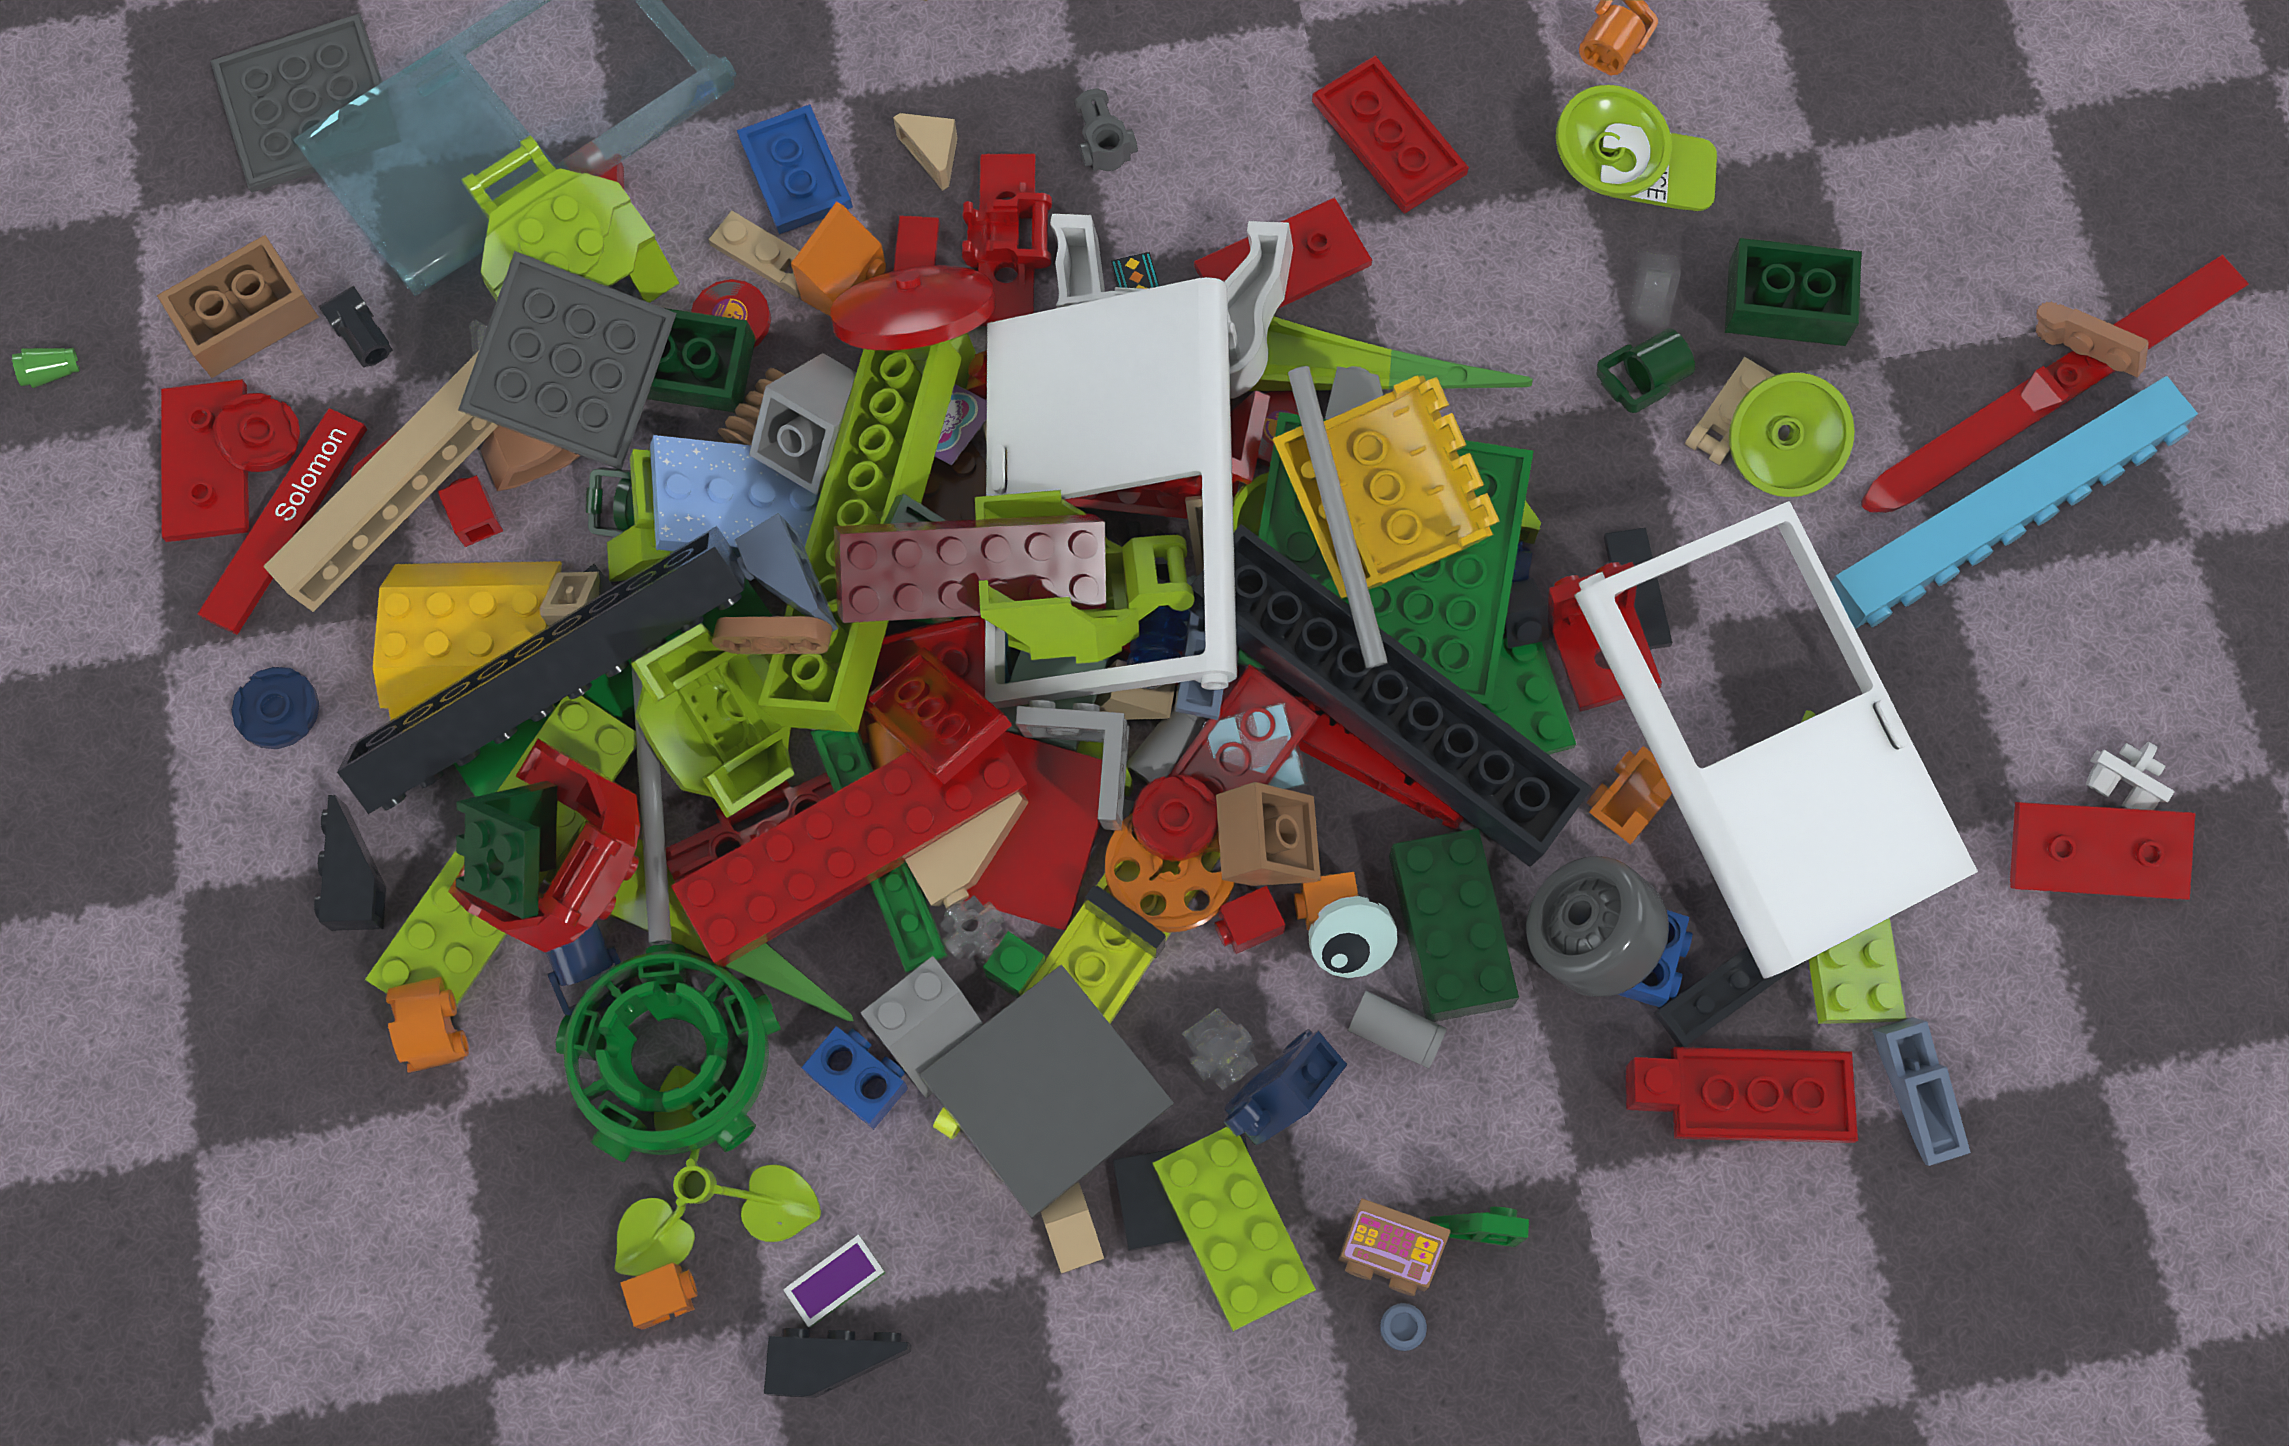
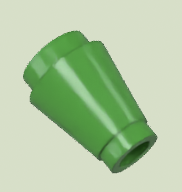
M22 348L21 353L12 354L13 367L20 386L31 385L32 388H36L80 371L76 363L78 358L74 348Z

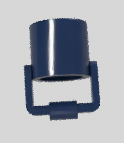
M597 921L574 942L545 952L553 969V972L547 975L565 1015H572L577 1004L571 1007L568 1006L560 986H568L584 981L605 971L613 963L615 966L621 963L615 946L607 947ZM625 982L618 989L622 993L631 989L630 982ZM613 995L607 996L595 1012L609 1007L616 1000Z

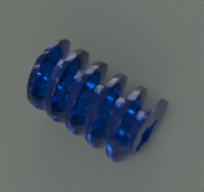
M1169 605L1159 606L1139 620V637L1130 643L1131 653H1129L1127 665L1181 658L1182 656L1179 652L1185 648V642L1181 637L1187 634L1188 627L1184 622L1189 620L1190 611L1188 609L1183 611L1175 610ZM1163 685L1143 687L1142 689H1158Z

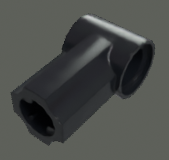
M354 285L319 305L320 310L339 337H343L363 368L376 365L386 359L393 351L389 341L373 321L372 317L374 315Z

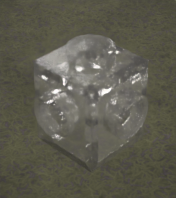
M972 896L966 902L961 900L953 904L945 912V919L940 923L946 935L941 940L944 946L957 961L964 956L972 967H975L981 961L983 963L987 962L1005 936L1000 926L1005 922L1002 915L991 902L988 901L985 905H982L975 896ZM976 921L979 922L976 930L972 932L965 931Z
M1219 1008L1182 1033L1194 1054L1189 1059V1062L1203 1081L1211 1078L1222 1091L1231 1084L1241 1080L1246 1073L1259 1065L1250 1050L1255 1043L1248 1031L1240 1023L1235 1025Z

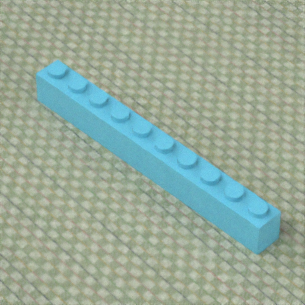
M2165 376L1837 574L1831 583L1852 625L1857 629L1866 622L1871 627L1880 624L1893 613L1890 609L1899 602H1902L1905 607L1911 605L1926 593L1924 587L1935 581L1938 586H1942L1959 574L1958 566L1967 561L1974 566L1992 554L1991 546L1999 541H2002L2005 546L2011 544L2027 531L2024 528L2027 524L2035 521L2040 526L2054 517L2060 511L2057 506L2063 502L2068 501L2071 506L2075 505L2092 492L2091 485L2098 481L2103 486L2111 483L2125 472L2123 466L2131 461L2136 466L2144 463L2157 452L2155 446L2165 442L2169 447L2185 437L2190 432L2186 426L2198 413L2169 377Z

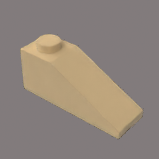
M1020 792L1013 794L905 859L932 906L939 907L944 904L946 909H949L969 897L967 889L976 885L1029 803L1025 795Z

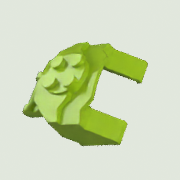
M530 135L520 141L521 146L488 168L475 176L473 173H470L461 179L470 195L489 219L481 275L496 302L514 251L607 287L629 275L642 300L651 303L680 283L655 240V234L631 203L630 197L619 182L587 173L581 174L561 168L556 169ZM531 160L538 171L492 201L485 192V189Z
M1061 490L975 497L976 520L1086 515L1083 511L1061 498ZM1179 535L1132 538L1121 547L1105 537L1106 609L1078 610L1071 605L1070 597L1014 601L988 586V580L979 581L981 617L1008 633V645L1030 653L1031 660L1073 656L1076 657V664L1099 662L1122 652V646L1139 637L1138 621L1157 607L1169 605L1172 609L1183 611L1189 609L1194 604V592L1187 581L1184 561L1188 552L1186 541ZM1163 557L1167 561L1170 583L1158 584L1154 558Z
M699 624L631 663L643 685L635 717L654 753L679 788L683 791L713 797L727 818L794 775L788 753L791 727H781L758 706L773 654H734L720 650L712 644L713 633L703 624Z

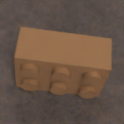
M266 235L157 295L189 350L211 378L319 318Z

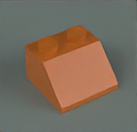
M837 201L791 262L801 300L830 317L832 304L843 292L862 281L884 274L886 269L882 244L844 205Z

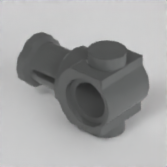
M1099 88L1081 93L1074 101L1076 111L1082 114L1085 126L1082 129L1085 142L1078 144L1079 152L1085 167L1091 165L1093 171L1099 169L1114 171L1120 168L1124 162L1131 161V154L1138 152V146L1133 130H1126L1121 120H1118L1114 115H1110L1107 106L1109 101L1108 95L1105 90H1100ZM1105 146L1115 147L1109 150L1102 149Z

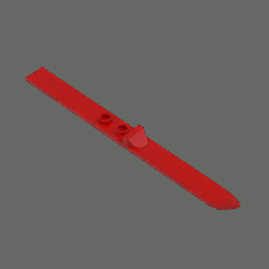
M2222 254L2113 325L2148 340L2149 350L2248 286L2249 283ZM2071 351L2046 368L2042 366L2028 380L1883 472L1866 491L1861 500V506L1869 512L1887 513L1911 504L2116 370L2088 355H2080L2074 351Z

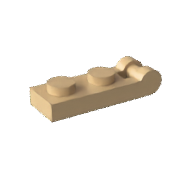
M731 211L708 239L710 246L796 298H799L800 293L794 272L786 274L784 271L800 251L734 211Z
M1744 357L1700 422L1695 426L1685 445L1693 450H1696L1698 447L1711 455L1709 460L1720 466L1730 452L1729 429L1738 404L1749 390L1759 382L1774 376V374ZM1712 429L1724 437L1721 441H1718L1707 433Z

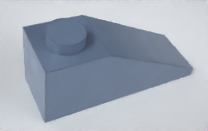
M779 513L735 539L741 554L737 558V563L748 580L751 581L755 578L769 592L805 616L826 621L832 626L833 631L838 629L799 534Z

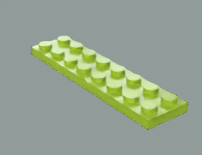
M566 696L557 705L497 792L530 785L517 778L516 774L538 738L614 781L637 748L636 731L583 696L573 700ZM557 801L556 861L563 855L583 823L587 820L559 801ZM456 851L453 853L365 979L366 981L387 994L389 988L441 976L445 990H452L456 1007L507 935L479 917L467 912L448 892L464 865V856L456 853ZM551 870L539 873V888Z

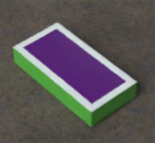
M857 1235L783 1290L807 1326L812 1328L884 1275L885 1271L861 1236Z

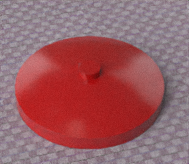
M920 266L884 273L852 286L834 301L830 309V315L835 335L841 341L851 346L870 350H905L938 344L968 333L991 316L996 302L991 280L978 271L958 266Z

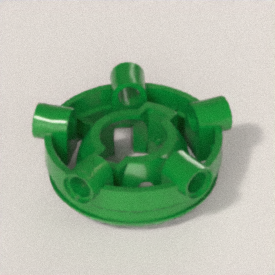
M669 943L650 946L646 948V954L632 957L617 964L593 982L582 995L572 1015L566 1014L563 1017L558 1029L556 1052L564 1054V1066L572 1096L585 1117L598 1129L590 1143L623 1163L626 1162L633 1150L646 1154L673 1155L702 1148L714 1141L724 1152H729L744 1142L756 1128V1124L747 1113L758 1098L767 1074L769 1062L768 1035L780 1031V1024L774 1015L773 1007L767 994L753 999L744 985L723 967L697 955L685 953V947L680 944ZM686 969L701 971L714 977L715 980L702 993L700 990L687 985ZM639 976L640 981L643 983L632 987L624 993L618 989L619 986ZM726 987L733 995L724 998V1004L737 1036L744 1046L748 1044L743 1070L730 1093L719 1081L726 1066L729 1034L723 1017L713 1003L720 997V994ZM612 994L616 1000L608 1007L602 1018L595 1011L604 999ZM648 1010L658 1022L670 1019L685 1021L697 1028L704 1038L707 1056L700 1068L701 1072L681 1089L677 1087L664 1092L655 1091L640 1082L634 1072L632 1053L638 1039L628 1027L637 1017ZM579 1058L596 1061L599 1074L602 1079L594 1081L585 1089L579 1072ZM611 1090L625 1104L638 1110L674 1112L687 1108L697 1121L673 1130L646 1131L647 1127L638 1118L608 1100L604 1099L598 1109H596L591 1101Z

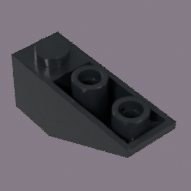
M328 795L327 809H324L321 814V829L325 835L324 851L319 852L317 862L318 872L322 877L321 893H317L315 896V915L319 922L331 931L384 929L386 885L348 806L336 795Z
M782 1328L781 1337L769 1336L764 1394L769 1396L817 1398L910 1353L912 1345L908 1342H901V1333L874 1332L872 1341L855 1340V1331L828 1330L827 1339L809 1338L810 1330Z

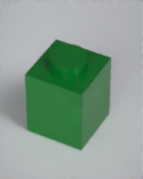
M1008 931L984 964L983 969L986 978L1014 997L1019 998L1046 959L1044 954Z

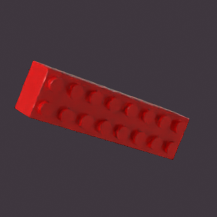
M1000 736L945 784L908 751L676 882L671 887L714 964L724 967L901 866L908 857L1017 792L1023 795L1027 794L1028 784Z

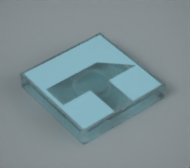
M1280 702L1261 707L1273 715L1276 724L1273 735L1263 742H1253L1242 733L1241 719L1246 712L1221 718L1207 737L1211 758L1216 757V753L1222 745L1229 742H1237L1244 745L1250 753L1251 762L1248 769L1265 774L1293 736L1286 703ZM1254 712L1247 718L1246 729L1253 737H1263L1270 730V720L1266 714ZM1232 746L1224 750L1221 761L1243 767L1245 756L1239 748ZM1299 746L1295 747L1269 783L1270 786L1291 790L1309 784Z

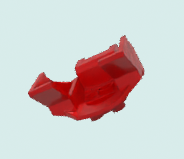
M538 738L516 777L528 784L549 781L558 785L557 801L573 809L588 820L546 893L542 894L539 892L538 915L522 919L456 887V879L448 892L467 912L538 950L548 952L574 942L598 918L605 920L612 913L616 904L615 894L623 880L627 881L633 876L639 864V858L634 853L637 847L640 821L636 794ZM464 865L456 878L464 876Z

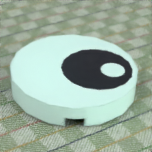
M1361 896L1340 898L1326 905L1318 913L1319 918L1315 921L1314 925L1311 924L1309 929L1311 953L1319 967L1332 975L1345 978L1366 976L1380 969L1392 957L1397 945V928L1388 909L1380 903L1378 905L1369 902L1368 898Z

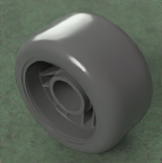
M1603 856L1576 859L1552 873L1535 894L1526 922L1528 944L1538 964L1567 988L1590 997L1618 995L1642 982L1661 959L1669 933L1667 909L1655 888L1625 863Z

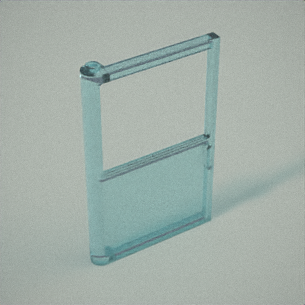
M511 0L293 139L302 154L414 297L484 252L489 219L470 195L461 179L470 173H473L475 176L519 148L521 146L520 141L530 135L468 61L466 55L551 0ZM634 0L697 72L557 164H554L542 148L541 150L556 169L561 168L599 177L735 87L733 79L737 77L733 66L725 56L718 58L713 53L709 55L661 0ZM530 160L486 188L485 192L493 201L538 170Z

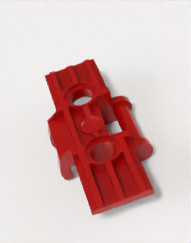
M981 154L979 210L974 209L973 203L970 201L963 203V219L968 226L967 240L962 242V258L967 266L978 268V272L991 280L996 302L991 316L979 326H987V323L1033 314L1035 269L1047 268L1051 265V253L1048 252V210L1052 208V197L1045 193H1035V154ZM1006 197L1012 198V199H1009V200H1002L1003 198H1006ZM1020 218H1032V249H1019ZM1009 267L1014 269L1018 275L1012 282L1002 283L995 278L997 271Z
M827 772L793 788L785 780L727 818L721 808L716 809L715 812L720 823L665 848L666 864L675 883L717 860V849L720 844L730 841L731 845L742 846L802 811L800 807L808 802L816 804L834 794L835 792ZM788 801V809L740 832L734 831L732 825L780 802Z

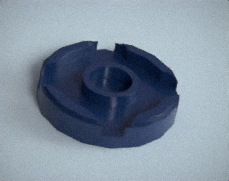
M271 667L257 671L249 677L250 681L244 687L240 686L234 695L231 709L234 726L248 742L266 749H281L291 746L305 737L317 720L320 706L317 691L310 681L299 672L285 667Z

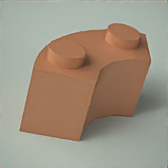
M498 426L486 438L480 450L497 491L508 490L562 469L580 457L578 454Z

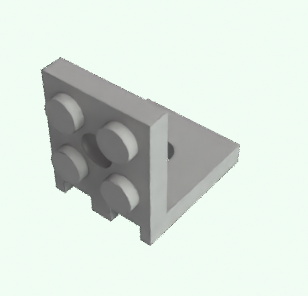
M1030 700L1029 707L1017 706L1016 725L1024 737L1104 743L1098 820L1104 829L1122 830L1130 729L1127 726L1125 714L1099 712L1100 706L1090 703H1074L1073 710L1055 709L1056 703L1045 700Z

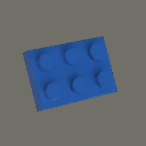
M810 104L737 130L739 140L778 234L825 218L836 201L847 209L853 208L849 193Z

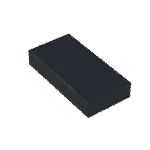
M1093 886L1085 896V908L1155 959L1165 948L1166 936L1162 931L1099 886Z

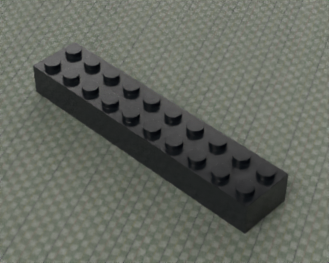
M1240 524L1233 533L1236 645L1527 866L1531 867L1538 861L1584 801L1592 787L1380 628L1379 631L1388 663L1366 669L1350 605ZM1203 569L1190 585L1193 588L1195 600L1189 610L1205 621Z
M717 526L354 742L351 744L337 771L338 775L368 814L380 807L385 811L395 807L406 798L405 792L417 785L422 789L432 785L443 776L442 770L455 762L458 766L469 763L480 754L479 748L492 740L495 744H500L513 736L518 731L517 725L529 718L533 722L541 720L555 709L553 704L568 696L570 700H573L583 695L592 687L591 681L603 674L608 678L618 674L629 665L628 659L640 652L646 655L667 642L665 637L678 629L685 633L696 627L704 620L702 615L715 607L721 611L735 604L742 597L740 592L744 591L745 575L737 563L738 557Z

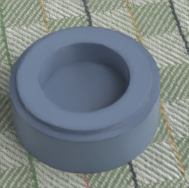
M1400 1303L1393 1305L1383 1314L1380 1321V1333L1389 1347L1398 1351H1409L1420 1345L1425 1338L1427 1331L1426 1320L1421 1311L1415 1306Z

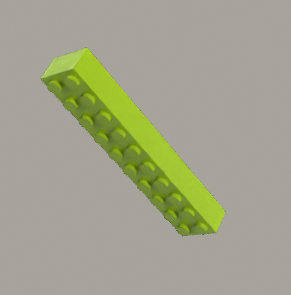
M949 340L930 346L905 350L863 349L805 544L806 553L838 629L832 632L829 649L825 653L773 654L758 706L781 727L858 732L889 620L843 623L837 614L834 526L883 524L895 497L905 494L921 504L962 359ZM789 604L787 605L784 617L805 616Z

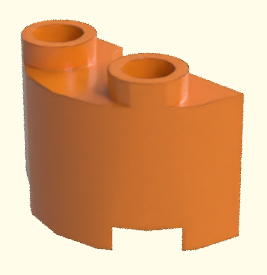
M1644 746L1641 747L1636 755L1629 750L1613 769L1619 774L1614 783L1609 788L1602 783L1586 802L1592 807L1589 811L1590 814L1630 845L1672 795L1653 753Z
M441 976L388 989L386 1002L391 1005L395 1022L388 1023V1028L399 1062L408 1061V1073L461 1061L469 1055L468 1041L464 1031L454 1029L450 1019L451 1016L457 1014L454 994L451 989L445 990Z

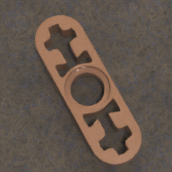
M807 616L719 618L716 622L712 644L720 650L734 654H821L829 649L833 628L824 620Z

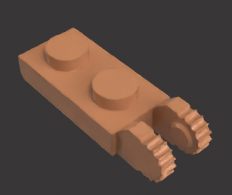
M2046 301V303L2038 306L2036 333L2046 343L2051 345L2064 343V345L2080 355H2088L2106 363L2113 370L2124 371L2137 378L2146 368L2148 340L2078 309L2073 310L2062 304L2057 305V302Z

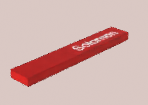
M330 408L327 410L199 610L198 615L202 619L238 635L273 579L263 566L312 518L366 433L367 428L363 423Z

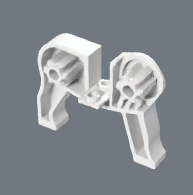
M1052 214L1050 225L1058 246L1055 261L1059 288L1057 308L1145 290L1142 288L1115 287V291L1105 292L1099 241L1091 215ZM1249 221L1247 235L1251 251L1247 258L1225 281L1228 297L1230 399L1250 390L1265 371L1268 361L1267 332L1277 308L1285 298L1293 251L1289 223Z

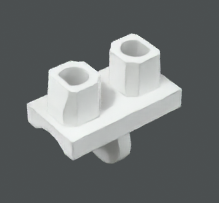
M2147 742L2140 750L2128 743L2122 747L2119 754L2131 760L2132 763L2130 765L2106 750L2101 752L2096 750L2090 760L2095 765L2090 771L2086 786L2095 789L2096 792L2105 797L2110 796L2120 779L2133 786V789L2121 805L2123 808L2154 810L2159 802H2168L2175 792L2143 773L2146 769L2159 776L2165 768V765L2153 759L2157 746L2151 742Z

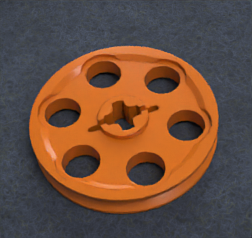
M1133 813L1122 821V830H1115L1110 838L1105 856V877L1111 896L1162 932L1187 931L1201 926L1212 919L1219 912V907L1226 904L1234 886V882L1222 880L1221 871L1216 873L1209 872L1201 863V859L1206 853L1212 851L1220 853L1219 829L1211 845L1197 857L1183 860L1178 864L1179 874L1174 875L1171 871L1159 874L1163 869V859L1149 853L1140 842L1134 839L1132 835ZM1125 860L1134 862L1140 870L1138 877L1129 882L1118 879L1114 869L1120 862ZM1192 890L1203 891L1209 898V905L1202 911L1190 910L1184 903L1185 895ZM1152 894L1160 896L1165 901V910L1157 916L1147 915L1140 906L1144 897Z

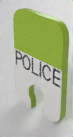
M1620 123L1609 125L1604 132L1615 133L1620 136V139L1618 140L1613 136H1604L1601 140V151L1613 153L1619 151L1621 147H1625V152L1634 159L1635 166L1629 172H1621L1612 166L1601 165L1600 179L1602 182L1610 184L1630 182L1639 177L1648 165L1650 159L1649 141L1641 127ZM1670 133L1672 138V154L1669 165L1661 178L1642 193L1628 197L1613 198L1675 209L1703 211L1712 205L1715 198L1716 148L1709 140Z

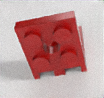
M1256 390L1230 412L1233 497L1237 494L1239 481L1247 485L1253 482L1270 396ZM1202 475L1143 486L1163 491L1177 497L1180 502L1186 504V497L1202 496Z
M1613 562L1598 568L1595 574L1603 572L1606 579L1630 569L1634 565L1633 562L1621 565L1619 562ZM1595 574L1579 578L1577 575L1564 577L1558 580L1553 587L1549 588L1548 623L1580 712L1625 699L1611 668H1601L1595 662V656L1602 650L1574 596L1581 591L1579 583ZM1636 585L1615 596L1614 599L1658 688H1661V678L1634 608Z

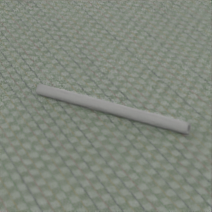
M1309 366L1295 368L1289 371L1288 375L1366 669L1384 665L1388 662Z
M640 652L631 657V663L645 656L644 653ZM632 667L634 711L636 713L643 685ZM635 717L649 944L664 945L672 941L660 760L654 753Z

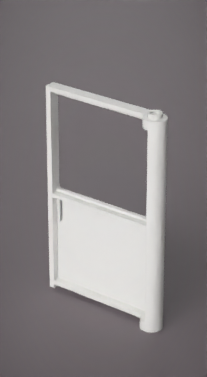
M1207 277L1197 278L987 323L986 496L1061 490V498L1064 500L1202 475L1206 642L1204 653L1195 656L1005 684V631L986 620L985 699L997 709L1029 704L1030 700L1053 701L1192 680L1200 682L1201 687L1204 689L1219 690L1228 687V682L1237 678L1227 285L1222 280ZM1007 450V490L1005 492V470Z
M1790 501L1606 579L1603 572H1600L1579 583L1581 591L1574 596L1764 979L1784 972L1978 872ZM1778 526L1863 694L1708 767L1699 768L1614 597L1629 588Z

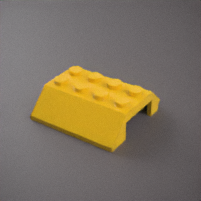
M1417 375L1394 385L1393 391L1324 421L1368 590L1460 552L1493 535L1490 526L1500 522L1488 493L1479 497L1475 495L1474 490L1484 486L1471 454L1468 453L1459 457L1457 450L1466 446V442L1453 413L1442 417L1439 412L1449 406V403L1437 377L1426 381L1424 375L1420 377ZM1302 426L1273 438V441L1339 595L1343 599L1347 597L1305 435Z
M562 562L395 564L379 587L373 656V673L379 707L388 708L390 721L547 628L548 625L541 617L540 607L556 574L561 573Z

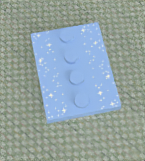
M653 435L650 444L656 550L675 551L717 526L736 556L740 557L741 554L735 539L777 513L799 534L805 548L821 493L818 495L813 494L749 456L751 445Z

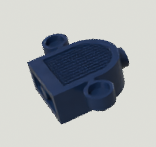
M1307 1029L1285 1047L1283 1055L1256 1074L1228 1102L1225 1111L1229 1115L1224 1120V1123L1236 1137L1245 1133L1254 1145L1261 1144L1310 1113L1348 1064L1319 1030L1313 1034L1310 1029Z

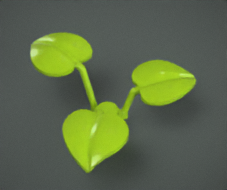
M675 1066L664 1080L660 1092L677 1087L681 1089L697 1075L683 1066ZM687 1108L674 1112H654L656 1131L673 1130L697 1121ZM701 1148L694 1149L686 1161L687 1167L681 1169L674 1178L673 1188L678 1197L676 1200L677 1208L674 1212L670 1204L665 1200L647 1198L633 1203L622 1216L617 1231L615 1271L624 1275L639 1276L670 1263L677 1265L682 1263L692 1250L695 1240V1232L691 1225L679 1219L684 1214L687 1203H705L714 1194L747 1199L741 1211V1218L745 1228L758 1240L779 1242L793 1237L820 1219L821 1208L818 1198L812 1187L801 1175L781 1165H766L753 1171L749 1181V1191L717 1185L714 1174L709 1169L697 1165Z

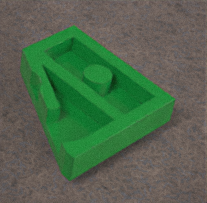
M1490 1207V1211L1485 1213L1430 1217V1223L1450 1229L1448 1238L1516 1247L1526 1240L1529 1229V1219L1518 1218L1517 1210L1505 1207Z

